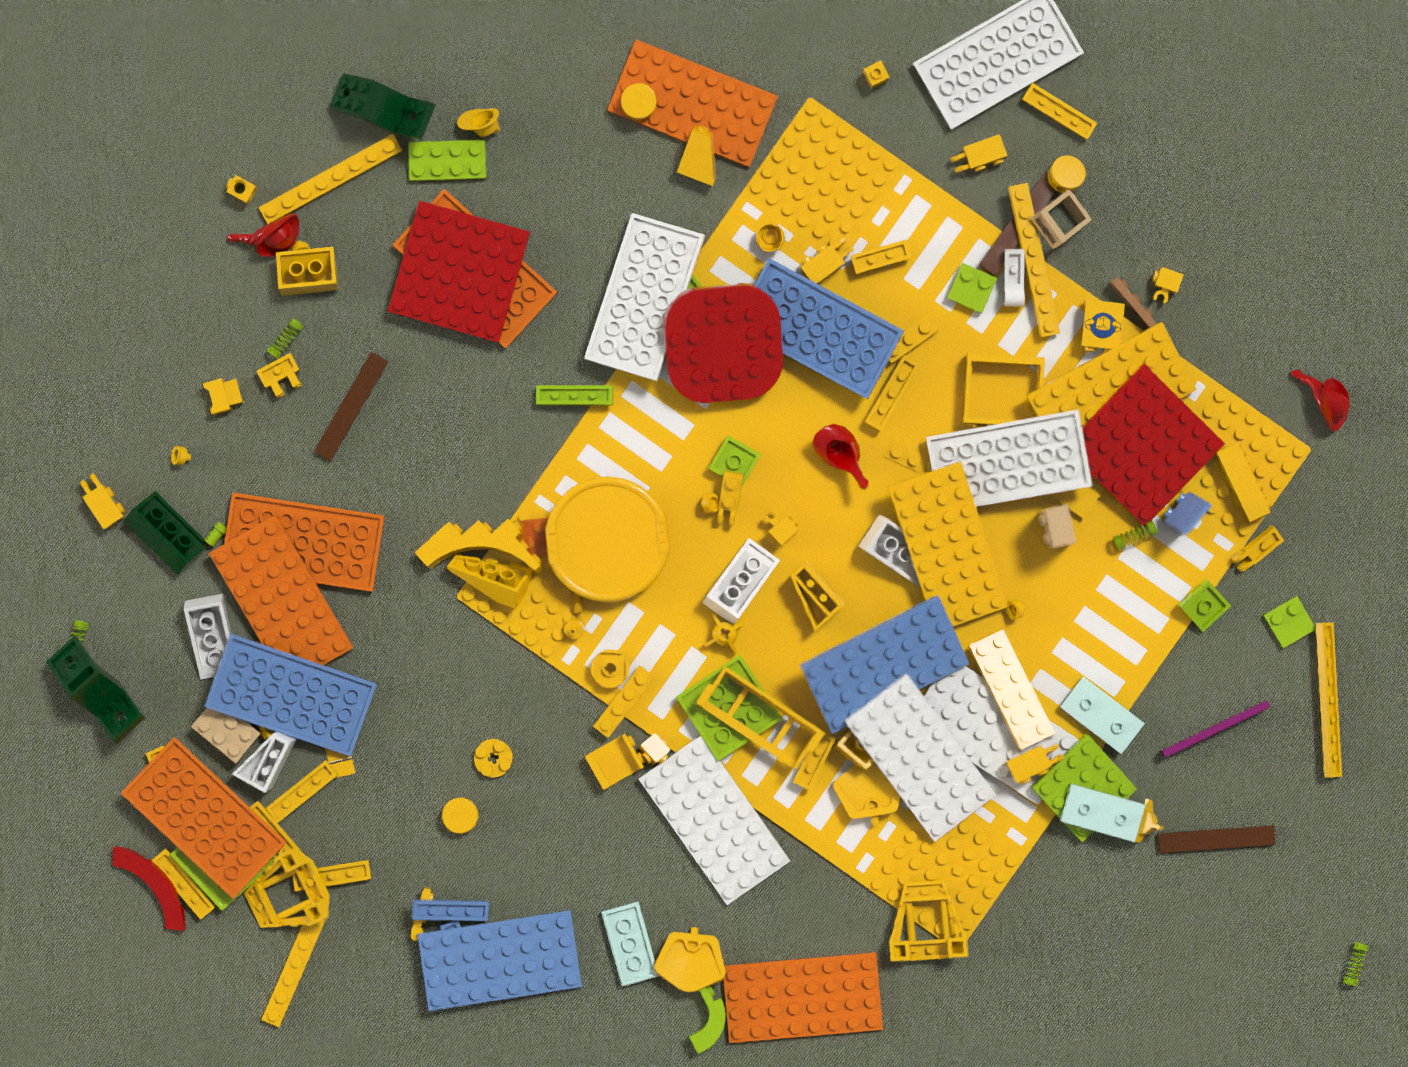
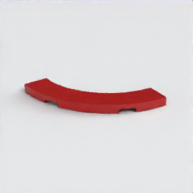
M113 847V866L126 869L140 877L157 896L164 913L165 928L184 931L186 929V919L183 905L180 904L177 896L178 892L167 875L150 859L147 860L139 855L138 852L125 847Z

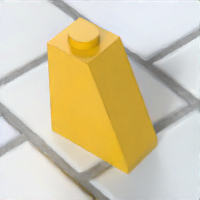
M694 126L677 173L713 186L716 181L713 133L709 132V129L704 126Z

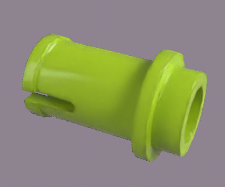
M221 522L214 524V528L204 540L212 547H215L222 535L226 534L227 527Z

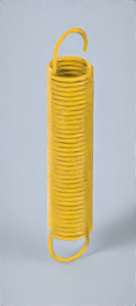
M574 593V613L582 614L583 617L582 596Z

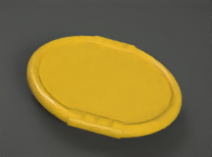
M597 477L585 480L570 488L554 505L545 527L548 562L552 570L568 589L589 600L616 602L641 593L659 576L670 552L667 519L660 504L646 489L623 478Z

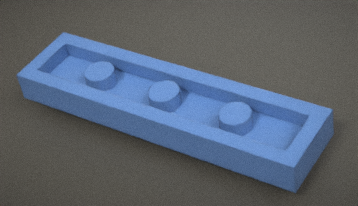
M412 899L411 919L488 921L489 901Z

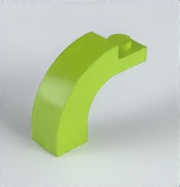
M711 986L699 990L708 1006L709 1019L701 1029L689 1035L698 1054L710 1048L718 1040L725 1024L723 1000L721 996L715 1000L713 999L715 993Z

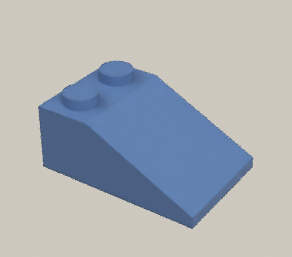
M1191 492L1187 494L1182 493L1176 500L1178 504L1174 509L1170 507L1164 513L1165 519L1162 522L1178 536H1185L1212 505Z

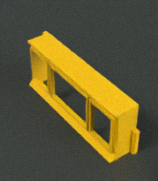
M726 666L713 685H707L696 702L700 707L794 770L798 768L808 751H814L825 734ZM724 675L744 688L728 713H725L708 701ZM748 692H751L789 718L773 743H770L732 717ZM793 722L813 734L796 760L777 747Z

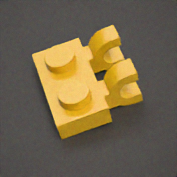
M291 353L257 370L265 388L267 389L271 386L278 398L285 395L278 383L285 378H289L295 389L302 386L295 374L300 369Z

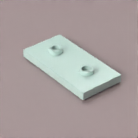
M1085 677L1080 679L1060 706L1061 709L1120 754L1123 753L1145 724Z
M1071 784L1060 821L1135 842L1146 805Z
M639 901L602 911L621 985L626 986L658 977L659 975L655 972L656 962Z

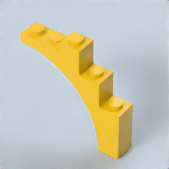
M510 519L502 523L493 533H491L493 529L487 522L482 523L479 520L465 533L457 524L453 525L448 522L415 552L430 569L455 554L482 549L501 551L515 556L528 564L536 573L543 569L540 565L542 562L535 553L531 555L527 551L530 547L523 540H520L524 536L521 532L523 528L516 520L512 522Z

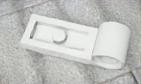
M1005 249V307H1024V249Z

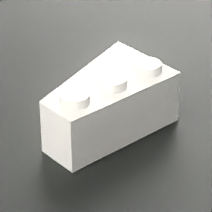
M280 732L273 733L232 775L266 793L273 788L296 738Z

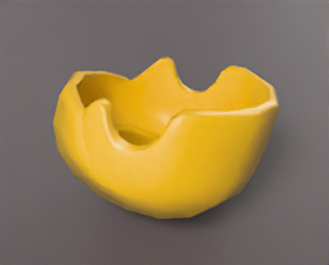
M765 223L756 232V242L765 252H774L784 244V231L776 223Z

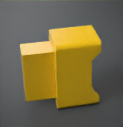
M220 378L203 383L204 388L209 390L213 406L210 411L213 416L232 411L231 406L244 403L237 379L224 382V379Z

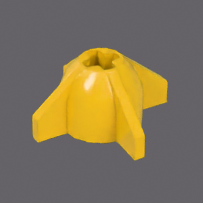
M712 615L717 625L714 626L712 631L713 639L705 643V647L716 642L720 646L730 645L734 654L737 653L733 643L737 638L736 629L744 625L743 622L734 626L730 622H719L716 615Z
M1150 799L1145 800L1146 806L1135 842L1138 843L1146 835L1155 831V829L1163 830L1164 828L1158 824L1157 817L1153 812V801Z

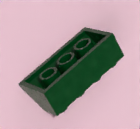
M156 491L134 507L123 521L177 575L189 567L209 546L204 538Z

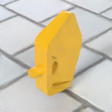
M875 761L867 770L854 764L833 783L836 794L848 815L853 819L870 817L871 824L875 825L879 824L878 815L894 813L898 809L900 795Z
M692 927L690 933L672 932L668 936L655 963V972L684 992L699 991L725 978V967L717 938L698 934L699 929L697 927Z

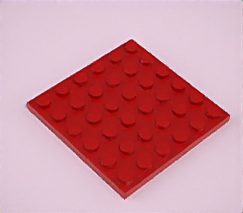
M419 200L388 312L499 343L531 232Z
M1144 363L1082 426L1090 474L1144 527L1147 526L1145 523L1151 521L1216 452L1225 445Z

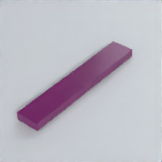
M1264 700L1162 749L1161 752L1164 757L1171 756L1270 707L1268 701Z

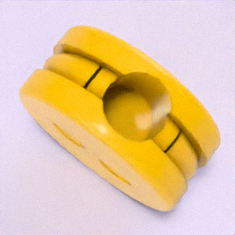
M642 83L632 84L622 94V109L633 120H645L655 112L657 106L656 95L648 85Z
M1070 155L1057 158L1048 170L1050 185L1060 193H1064L1067 190H1071V192L1076 191L1084 182L1086 176L1085 167L1082 162Z
M463 797L449 801L442 812V820L446 828L458 834L466 833L473 829L479 817L476 805L471 800Z

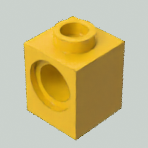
M881 60L863 70L871 89L889 81L890 77Z
M235 175L234 179L230 178L226 185L228 189L226 192L248 205L258 189L255 185ZM238 185H245V191L243 193H236V187Z

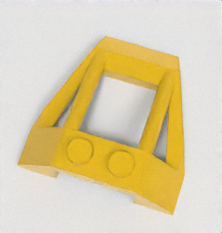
M295 848L278 855L273 863L264 870L263 874L244 892L260 928L288 925L312 926L328 918L330 896L313 860ZM281 866H283L285 871L273 877H270L275 871H277ZM297 874L309 899L276 914L264 889ZM302 910L306 913L305 916L287 918Z
M944 880L905 882L889 942L891 961L968 957L967 936ZM940 900L944 939L916 941L912 902ZM906 911L908 941H900ZM949 912L952 918L957 938H951Z

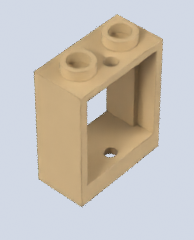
M1067 190L1057 196L1031 217V220L1052 249L1064 243L1092 220L1071 190ZM1060 202L1063 203L1077 223L1066 234L1061 231L1048 213Z

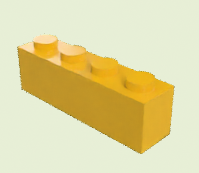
M1235 443L1216 452L1215 456L1247 523L1271 513L1269 509L1271 504L1268 498H1264L1261 493L1263 487L1260 481L1255 480L1253 476L1255 471L1250 462L1247 463L1244 457L1247 455L1244 447Z

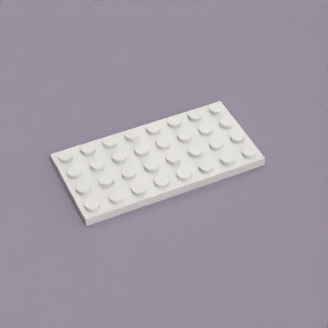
M1022 0L913 63V66L949 128L952 130L1083 55L1084 51L1054 0Z
M634 213L631 214L585 353V360L658 382L666 357L665 313L677 295L689 287L705 238L704 234Z
M1079 410L926 437L932 470L961 461L976 507L1092 486Z
M966 666L933 682L924 695L926 701L972 763L1037 805L1042 799L1031 786L1041 776L1035 774L1031 776V781L1022 785L1020 782L1015 783L1006 761L1039 745H1042L1043 749L1057 743L1059 746L1057 750L1046 754L1050 760L1059 754L1064 755L1079 740L1049 720L1055 734L1019 751L984 678Z
M906 673L844 720L934 842L996 795Z
M701 735L639 778V781L727 905L790 862V859L722 762L716 759Z

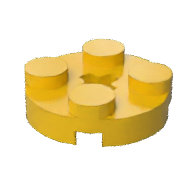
M604 650L597 654L592 661L591 674L595 681L603 687L615 688L624 683L629 675V662L617 650ZM609 663L616 667V671H612V674H608V671L605 670Z
M489 739L482 742L474 755L476 768L484 776L488 777L504 775L511 767L513 761L510 747L498 739ZM492 752H494V755L499 756L495 764L488 760Z

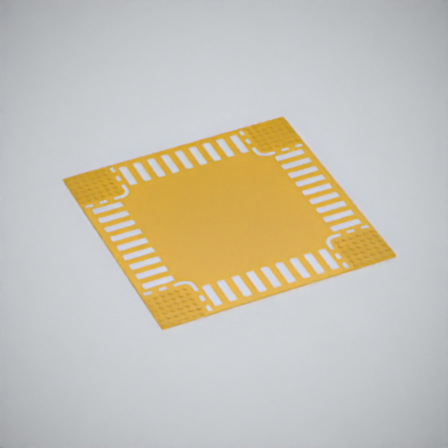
M808 98L701 249L693 276L703 287L735 285L738 283L755 285L768 258H771L805 277L800 270V267L803 266L801 264L803 260L809 256L811 258L815 257L818 254L816 251L825 244L828 247L845 238L847 240L845 244L836 249L838 254H842L850 247L854 251L843 259L845 265L819 283V285L904 331L926 315L930 317L938 328L936 333L904 355L920 364L883 430L875 429L865 423V420L901 358L892 364L888 361L868 399L783 354V367L780 377L768 392L753 399L699 403L681 395L672 384L668 375L666 357L658 382L616 369L606 385L614 386L613 406H590L510 519L512 522L516 520L523 528L521 532L524 536L520 540H523L530 547L527 551L531 555L535 553L542 561L540 565L543 569L539 573L533 570L524 598L514 609L496 602L468 582L459 591L457 598L608 705L614 700L639 665L654 675L655 678L625 717L651 736L656 733L659 738L663 737L669 744L668 748L674 752L679 751L700 736V733L676 696L738 655L742 656L766 694L816 726L825 734L835 738L834 746L849 726L833 734L830 732L825 720L821 718L820 708L799 664L925 601L920 587L858 547L879 514L900 527L887 486L921 475L884 457L891 440H895L929 456L926 437L974 429V427H967V423H963L967 353L1045 357L1043 386L1103 353L1104 349H1096V352L1084 351V347H1080V343L1082 342L1085 315L1084 301L1101 300L1045 262L1060 334L1040 338L1025 265L1024 307L1004 306V264L994 276L997 278V281L982 314L947 299L962 263L989 274L978 265L1002 231L813 98ZM765 223H776L784 231V244L774 252H765L756 242V232ZM902 240L907 241L911 259L855 274L851 255ZM1020 243L1014 249H1021ZM1124 316L1121 343L1144 331ZM1180 356L1197 389L1181 398V400L1225 443L1220 450L1235 443L1244 447L1247 454L1244 457L1247 463L1250 462L1255 471L1253 476L1255 480L1260 481L1263 487L1261 493L1264 498H1268L1272 507L1310 453L1311 448ZM972 362L969 417L1007 420L1034 418V410L1026 395L1036 390L1037 366ZM837 424L846 427L854 435L860 447L858 464L863 476L869 481L866 490L859 488L852 474L828 465L815 453L812 441L820 429L828 425ZM979 424V427L986 426L985 424ZM728 435L761 454L742 487L734 526H729L728 523L731 511L725 510L724 520L722 524H718L719 509L715 513H706L701 507V498L704 494H716L720 500L723 477L708 468ZM1215 455L1152 519L1158 533L1152 536L1147 528L1148 537L1141 527L1145 539L1143 540L1137 530L1140 540L1138 542L1135 534L1132 532L1135 544H1133L1127 533L1130 546L1122 535L1125 548L1120 551L1117 549L1113 537L1116 535L1120 536L1121 533L1125 535L1126 531L1130 534V529L1135 532V527L1140 530V525L1142 524L1106 489H1104L1102 496L1097 499L1084 519L1069 510L1076 543L1048 549V545L1044 546L1042 535L1045 532L1044 527L1039 525L1038 516L1041 515L1040 511L1063 505L1048 494L977 506L976 509L1006 601L1018 599L1026 605V610L1022 618L1015 620L1007 615L1006 608L953 626L969 662L966 667L982 676L968 646L1004 630L1048 720L1077 739H1080L1085 733L1088 734L1102 749L1106 742L1061 709V704L1080 679L1085 677L1129 711L1192 621L1178 604L1205 579L1216 587L1233 563L1231 560L1232 556L1242 550L1266 516L1264 515L1247 523ZM610 476L627 479L646 489L663 509L667 519L670 552L659 576L641 593L616 602H599L582 597V617V614L574 613V592L559 580L548 562L545 527L554 505L564 493L575 485L597 477ZM1191 492L1212 505L1185 536H1178L1162 522L1165 519L1164 513L1170 507L1174 509L1178 504L1176 500L1182 493L1187 494ZM773 508L779 512V521L786 516L787 518L792 517L799 524L796 527L798 531L782 546L768 532L774 526L766 521L765 516L767 515L770 519H774L776 515L772 511ZM748 538H750L780 561L734 624V626L741 622L744 624L736 629L737 638L733 645L737 653L734 654L730 645L720 646L716 642L705 647L704 644L713 639L712 631L714 626L717 625L712 615L715 614L719 622L728 621L702 602ZM488 550L481 560L486 562L498 560V563L508 565L509 562H515L531 568L515 556L495 550ZM806 561L810 563L845 603L840 610L816 631L813 629L804 604L790 576ZM575 615V618L583 623L584 631L579 638L570 639L564 633V626L568 620L574 619ZM604 650H617L629 662L630 670L627 679L615 688L601 686L591 674L593 659ZM609 663L605 670L608 671V674H612V671H616V667ZM931 684L919 689L923 696ZM779 711L778 713L782 720L759 734L770 743H773L789 719ZM793 722L777 747L796 760L813 734ZM751 740L720 760L753 808L896 909H899L905 882L944 880L963 925L967 940L1056 815L1043 800L1037 805L974 764L996 795L934 842L901 796L896 812L878 815L879 824L872 825L870 817L851 818L836 794L833 783L851 768L854 763L842 756L833 746L811 790L793 782L802 762L794 770ZM940 900L912 902L914 921L937 938L944 939ZM949 912L951 938H957L952 918Z

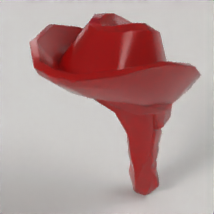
M296 213L289 214L270 222L267 226L258 229L254 234H229L227 237L232 242L237 241L255 245L256 252L262 257H275L276 252L288 251L295 244L299 234V218Z
M1293 370L1291 375L1309 385L1313 390L1314 398L1320 407V413L1323 414L1333 433L1336 432L1345 422L1350 409L1349 393L1344 385L1335 378H1328L1325 383H1322L1316 378L1303 374L1300 370Z
M837 424L828 425L820 429L812 441L815 453L828 465L852 474L859 488L866 490L869 481L863 476L858 464L860 447L854 435L846 427Z

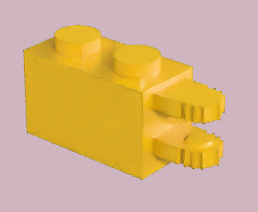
M999 134L964 146L962 154L953 156L950 159L951 162H957L966 158L967 164L954 169L955 173L968 169L970 171L975 169V172L986 169L985 165L993 163V166L1003 163L1007 153Z
M845 238L828 247L825 244L816 251L818 254L815 257L811 258L809 256L801 262L803 266L800 267V270L806 278L819 284L845 265L843 259L854 251L853 248H847L839 255L836 249L845 244L847 241Z
M93 473L90 477L97 488L92 491L88 483L82 480L80 484L87 493L83 499L102 528L107 530L124 519L125 515L123 513L126 511L120 502L116 503L113 499L115 494L109 486L102 485Z
M1056 743L1043 749L1042 745H1039L1006 761L1015 783L1020 782L1022 785L1031 781V776L1038 774V776L1044 775L1049 772L1048 768L1052 767V764L1064 759L1063 754H1059L1050 760L1046 755L1057 750L1058 744Z

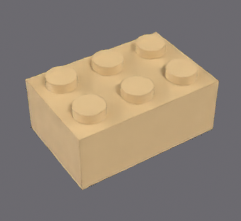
M1068 504L1040 511L1041 515L1038 516L1040 527H1044L1045 534L1042 535L1044 546L1048 545V549L1076 543Z
M206 708L191 726L235 763L241 761L262 735L261 731L252 723Z

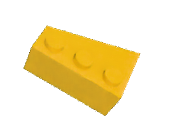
M808 561L790 575L814 631L845 605L843 600Z

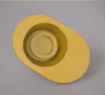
M495 108L469 110L458 118L457 125L463 130H473L477 135L486 137L500 131L497 119L499 111Z

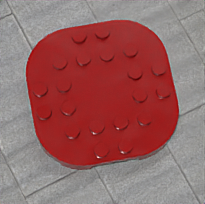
M748 283L701 288L698 286L681 292L668 306L664 317L667 372L672 384L681 395L699 403L746 400L765 394L775 385L783 367L780 314L773 299L761 288Z

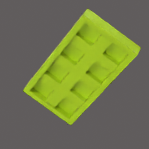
M485 140L408 142L409 181L487 179Z

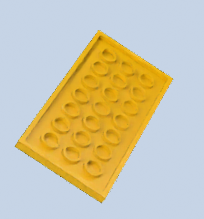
M1159 322L1026 396L1037 417L1079 410L1081 425L1083 426L1117 389L1132 376L1142 363L1180 399L1197 389L1163 322Z
M961 461L887 486L924 600L926 601L938 595L952 626L1007 608L1008 605Z

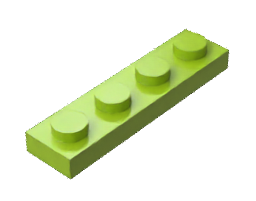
M536 385V405L613 406L614 386Z

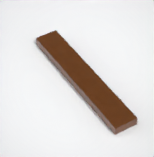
M1046 173L1043 174L1030 193L1034 214L1046 205L1056 191L1050 185L1048 174ZM1014 216L978 265L992 276H995L1004 264L1005 249H1014L1019 243Z
M373 352L370 353L314 452L332 461L389 361Z
M1274 825L1158 833L1159 853L1275 845Z

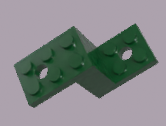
M343 73L339 79L336 93L331 99L329 109L356 116L390 133L422 141L436 105L428 101L408 97L375 80Z
M72 637L46 661L68 695L96 716L109 737L116 744L145 719L122 684L94 662L77 637ZM73 659L72 664L68 666V662ZM123 714L122 719L118 721V717Z

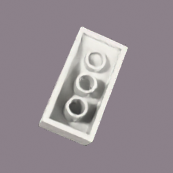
M879 514L858 547L920 587L901 527Z
M748 538L702 603L734 625L780 560Z
M223 594L187 600L184 604V613L200 679L215 677L231 633Z

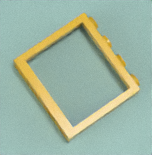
M967 353L963 423H967V427L978 428L979 424L990 426L1018 421L969 417L972 362L1037 366L1036 389L1044 384L1045 357Z

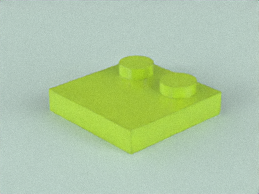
M962 263L947 299L982 314L997 278Z
M728 435L708 469L722 477L725 470L744 474L743 487L761 454Z
M1207 579L1178 604L1202 632L1231 607Z
M1298 596L1291 598L1263 615L1282 648L1316 630Z

